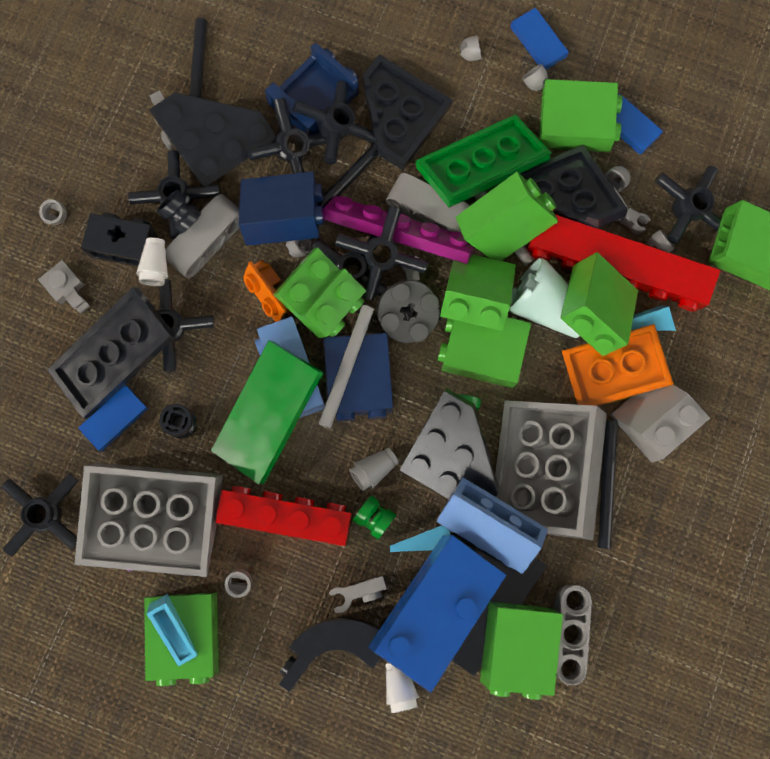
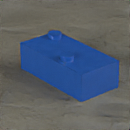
M453 535L442 536L368 648L421 687L432 692L506 574Z

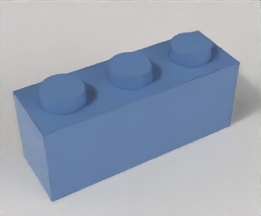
M293 317L257 329L260 338L255 340L259 355H261L268 340L309 363ZM318 385L300 418L324 410L325 405Z
M463 477L437 519V522L445 526L449 531L458 534L473 543L477 548L486 551L502 561L506 566L517 570L521 574H523L541 550L548 531L546 527Z

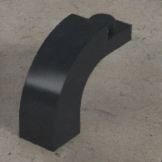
M334 617L310 626L288 647L299 657L295 659L293 656H290L279 672L284 676L279 685L290 692L310 663L320 654L331 650L350 652L374 669L381 657L369 649L368 646L380 628L368 621L353 617Z

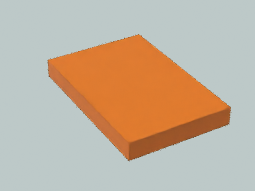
M655 324L631 330L628 345L604 356L589 343L562 350L578 405L600 406L673 385Z

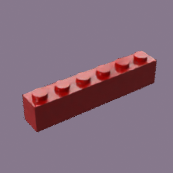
M555 215L558 222L531 240L527 247L528 251L532 253L533 258H540L541 260L543 258L548 262L550 259L560 262L561 267L572 271L573 265L598 252L637 290L648 292L650 298L666 302L669 299L678 302V307L692 312H696L697 309L700 310L709 305L721 271Z

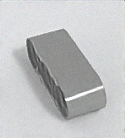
M406 173L399 175L386 198V203L391 207L401 209L402 214L422 223H434L439 228L452 232H461L455 217L470 206L465 202H460L448 208L429 184Z
M223 194L214 197L201 211L199 219L186 232L179 234L166 248L167 262L185 278L193 277L240 228L238 225L239 208Z
M573 584L562 586L557 591L555 599V610L563 614L556 677L568 685H577L586 677L592 607L589 592L584 587ZM572 591L578 592L580 596V604L574 609H570L566 602L567 595ZM569 625H575L578 629L577 638L572 642H566L564 638V631ZM568 659H573L576 666L575 671L569 676H564L561 672L562 664Z

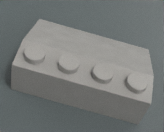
M505 400L495 472L499 486L496 498L548 529L547 534L593 540L607 413L598 406Z
M105 463L84 465L74 565L207 577L217 526L215 520L222 491L223 474Z

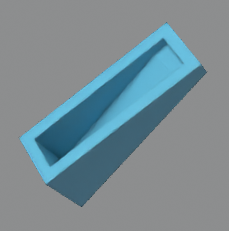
M661 305L633 316L631 330L655 324L657 331H676L669 306Z
M443 525L391 545L390 552L433 550L441 537L450 535V531Z
M166 594L150 603L146 614L178 667L196 657L198 653L169 595Z

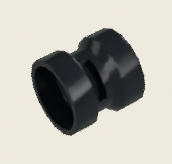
M176 190L157 208V213L164 219L171 218L172 227L179 234H182L199 219L201 212L194 205L185 204L186 197L179 190Z
M181 404L169 405L160 414L159 422L163 431L177 439L189 438L197 429V417L191 410Z

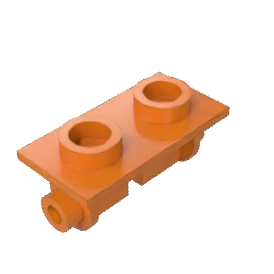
M263 260L258 261L255 265L250 261L243 276L247 289L255 293L260 300L266 315L272 317L275 322L282 320L285 313L288 316L292 315L293 313L273 295L278 290H275L274 286L280 284L281 279L271 265Z

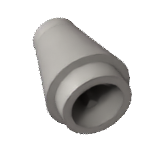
M386 448L384 451L355 462L354 467L349 471L359 488L365 491L368 488L373 489L398 464V459L391 449Z

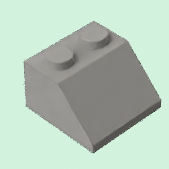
M675 385L632 396L610 414L611 418L618 422L619 427L651 463L663 460L710 419L687 392Z

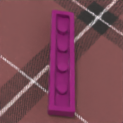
M335 196L323 209L324 220L378 237L381 236L388 213L381 210L378 206L363 205L353 202L351 198L344 196ZM400 214L393 236L394 242L465 264L468 263L475 251V247L465 241L462 232L448 231L439 228L434 223H422L410 219L407 215Z

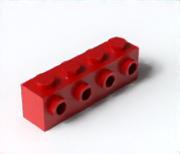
M232 486L231 492L221 491L215 523L347 546L352 514L345 512L346 506L327 503L326 509L314 507L315 500L295 497V502L291 503L282 501V494L264 491L263 497L250 495L251 489L239 486Z

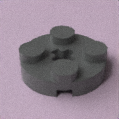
M414 280L399 281L386 288L379 297L376 308L377 317L383 330L394 340L404 343L425 340L436 327L440 312L439 300L430 288ZM409 303H413V309L416 311L415 315L410 316L408 320L403 319L404 314L400 312L401 307H407Z

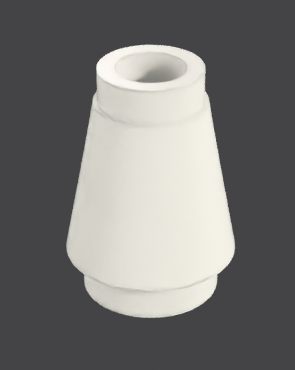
M146 239L136 272L141 284L162 286L165 283V279L168 278L165 241L162 239Z
M390 663L385 664L387 705H390L391 713L417 708L416 699L419 696L412 679Z

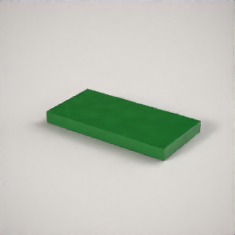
M515 114L416 160V168L448 208L502 183L515 172L520 174L549 160L551 152Z
M268 340L211 451L257 484H264L324 372L278 343Z

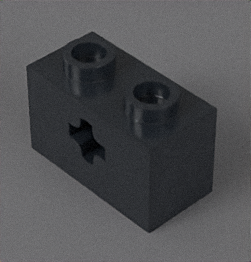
M103 212L102 215L90 213L81 249L90 258L138 267L146 239L157 238L158 235L150 223L143 219L132 218L131 221L122 220L119 216L108 212Z

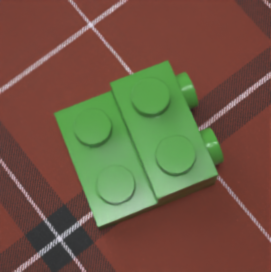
M317 247L307 255L273 295L318 338L328 337V335L333 337L342 330L345 325L342 319L348 312L353 314L362 306L364 300L361 296L366 290L345 268L339 269Z

